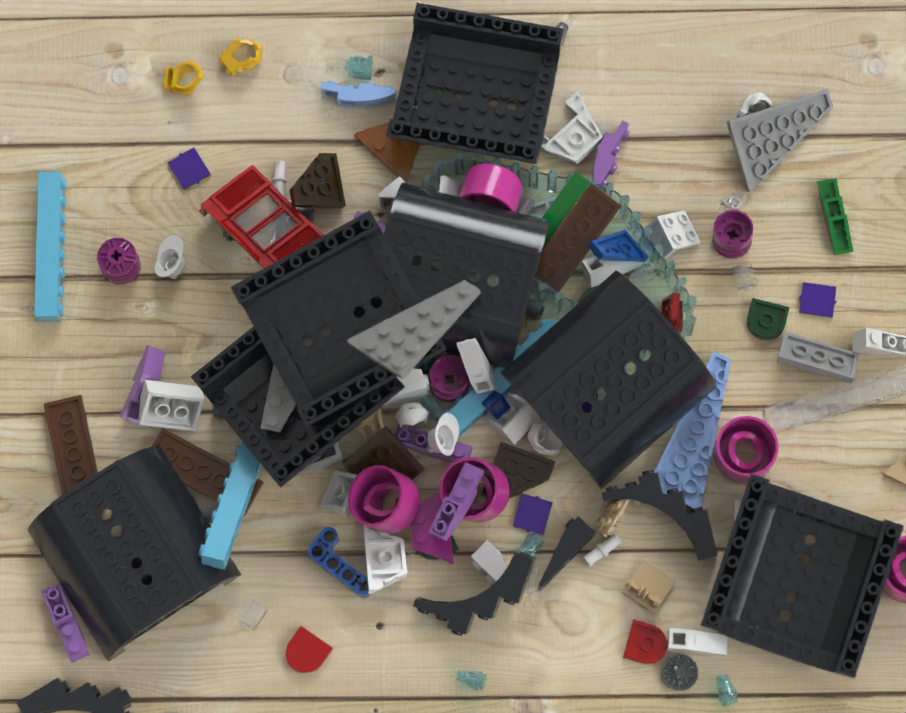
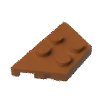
M389 122L354 134V137L397 178L400 176L407 183L419 150L417 143L386 137Z

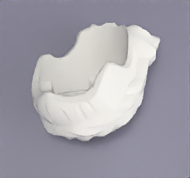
M761 92L749 94L745 98L742 108L739 109L737 118L772 107V102Z
M408 403L402 405L399 411L396 412L395 420H398L400 428H402V425L414 426L419 422L427 424L430 413L419 403Z
M543 420L536 421L531 426L528 440L534 451L540 454L557 456L563 444Z

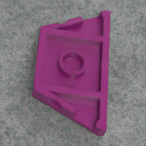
M437 492L420 503L418 513L410 524L412 546L414 551L441 559L449 564H454L451 536L446 541L429 533L431 525L442 505L440 493Z

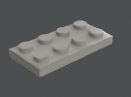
M785 332L777 362L852 384L859 353Z

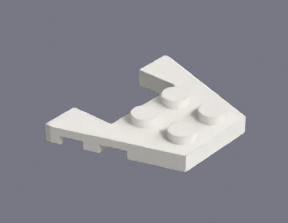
M578 92L574 93L565 102V106L577 116L552 139L544 135L541 150L576 165L595 149L603 139Z

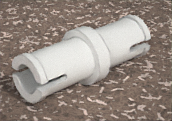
M275 161L272 183L285 197L284 191L285 184L287 183V178L285 177L286 162L279 161L278 164V161Z
M614 533L603 543H598L597 547L586 556H583V558L591 567L602 557L606 558L609 555L608 553L618 545H621L622 542Z

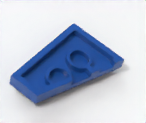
M626 229L593 240L588 245L599 260L645 262L649 258Z

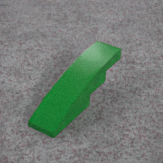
M837 178L817 181L824 219L834 255L854 252L847 214L844 212Z

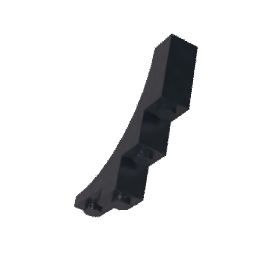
M653 469L643 471L642 476L638 477L640 484L637 485L636 481L625 483V488L617 489V486L605 488L606 492L602 493L603 501L614 499L636 500L662 510L685 531L694 547L698 560L718 556L708 510L697 507L691 509V513H688L683 491H678V488L666 490L667 494L664 495L659 472L654 473Z
M518 550L514 553L509 566L501 577L482 593L465 600L451 602L433 601L418 597L415 599L413 607L418 608L417 611L428 615L432 613L436 615V619L446 622L448 619L447 628L452 629L451 632L459 636L467 634L470 631L475 614H478V618L487 621L496 616L501 598H504L503 601L510 605H515V603L518 604L522 601L537 557Z
M56 678L16 702L22 713H53L69 710L90 713H130L129 710H125L131 707L129 701L132 698L126 689L122 690L120 687L99 698L98 696L101 693L96 685L92 686L89 682L68 693L71 689L67 682Z

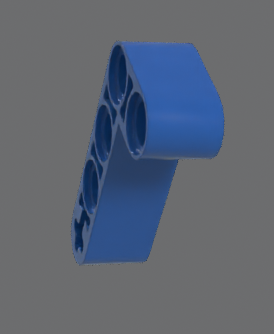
M324 528L308 548L310 559L361 598H368L372 594H368V590L361 592L360 586L356 584L358 580L362 586L367 584L368 588L367 577L332 552L339 542V537L334 528ZM328 533L335 535L334 540L330 542L325 541L324 537ZM317 548L323 551L319 557L312 555L313 551ZM332 560L338 562V566L334 569L328 567V563ZM346 572L354 574L353 578L349 581L343 579V575Z

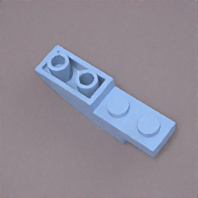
M328 81L322 82L320 88L323 96L337 98L338 106L374 107L393 102L397 99V91L393 87L376 86L372 82H360L359 89H356L352 85L341 86L336 82Z

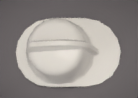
M169 236L160 245L154 268L155 273L160 277L168 276L176 279L177 275L185 268V260L182 256L184 244L179 236Z
M451 413L443 414L437 426L429 431L427 435L429 452L442 453L445 456H450L453 453L459 436V424Z

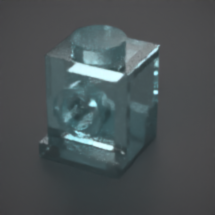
M369 55L368 59L363 56H355L346 60L345 71H348L349 78L371 80L373 57Z

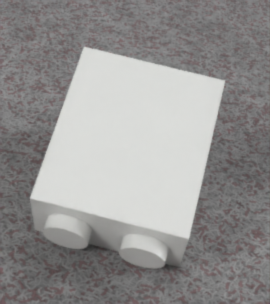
M413 368L403 380L397 377L405 388L384 404L383 409L428 397L427 391L430 390V384L427 374L423 375L421 369Z

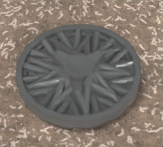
M675 654L665 660L661 668V676L663 682L669 688L675 691H684L690 689L695 684L698 678V668L691 657L685 654Z

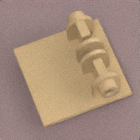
M610 500L605 506L603 515L595 521V528L593 530L601 533L600 536L605 539L608 536L611 537L615 530L614 527L618 526L616 521L620 522V519H622L627 511L626 508L629 500Z
M643 559L621 592L652 613H655L676 581Z

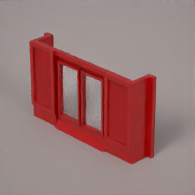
M253 164L212 194L201 204V209L199 210L203 217L209 214L263 269L324 236L310 220L303 216L296 208H292V204Z

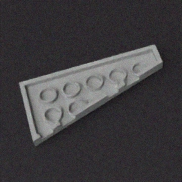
M328 326L320 328L321 336L327 337L330 334ZM306 335L302 340L303 345H312L313 337ZM273 365L261 429L280 433L296 403L277 368Z

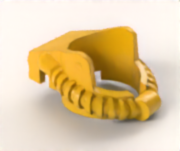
M236 38L230 43L228 49L222 51L218 62L222 67L226 68V73L233 77L237 75L236 72L257 67L256 65H259L262 60L261 50L263 47L259 42L255 43L250 39L243 38L240 40ZM242 46H250L256 50L255 58L251 57L243 62L235 60L233 54Z
M194 61L182 62L178 66H174V69L171 66L166 67L163 88L173 94L178 93L192 96L193 91L198 87L200 81L203 80L204 72L199 64ZM196 72V79L187 86H180L181 78L185 74Z

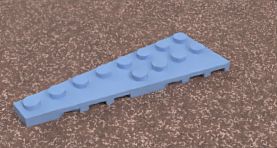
M713 352L706 366L714 378L717 387L679 420L654 473L659 472L663 494H667L666 490L678 488V491H683L686 506L690 509L701 507L731 363V359L717 352Z

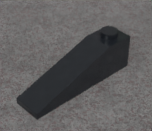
M579 516L575 520L573 518L570 519L565 525L566 529L538 585L540 591L595 536L596 532Z

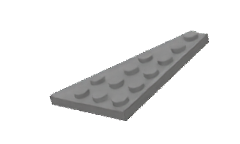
M828 89L726 121L747 192L753 191L756 185L761 180H764L768 173L782 161V158L823 118L825 113H828L833 108Z
M464 280L351 337L347 343L403 380L481 292L479 288Z

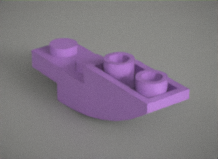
M623 120L614 135L606 132L596 155L593 185L602 191L608 183L606 179L609 174L613 175L618 167L616 165L617 158L614 156L620 150L619 144L622 140L625 141L630 133L628 131L629 123Z
M147 345L132 379L135 382L119 417L139 425L140 395L144 381H159L165 352Z
M398 424L395 436L409 450L448 463L471 456L473 447L460 442H456L454 451L450 456H445L442 453H431L428 451L427 435L429 432L404 425L400 428Z
M465 462L449 497L445 496L429 533L446 541L452 535L478 493L476 488L484 474L482 469Z
M58 583L42 590L43 597L71 663L90 655L82 631L61 584Z

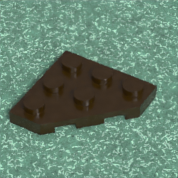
M319 153L289 190L292 208H343L346 206L336 153Z
M387 426L382 428L342 462V465L351 474L356 475L364 469L375 465L389 467L408 476L412 480L424 471V467Z
M503 442L500 443L493 464L502 470L508 480L510 488L509 499L548 482L556 463L553 460ZM484 486L481 497L486 499L487 491Z

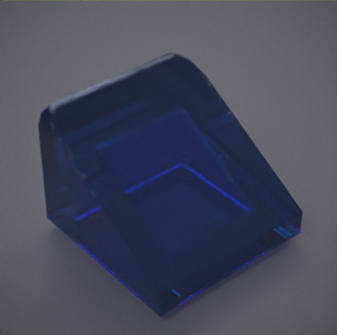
M495 390L481 403L497 420L511 407L502 394Z

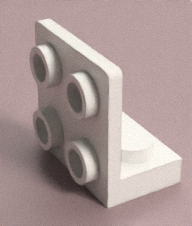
M685 211L657 216L645 227L661 260L667 259L676 250L700 244V240Z

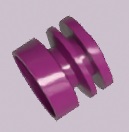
M729 210L717 217L714 222L712 243L719 255L735 259L742 257L749 251L754 226L747 214L739 210Z
M112 238L100 246L97 252V261L102 273L109 282L116 285H125L138 277L141 271V261L130 241L124 238Z
M454 355L442 356L431 367L429 377L430 392L442 402H455L460 396H464L468 389L470 380L460 357ZM452 379V383H445L446 380Z

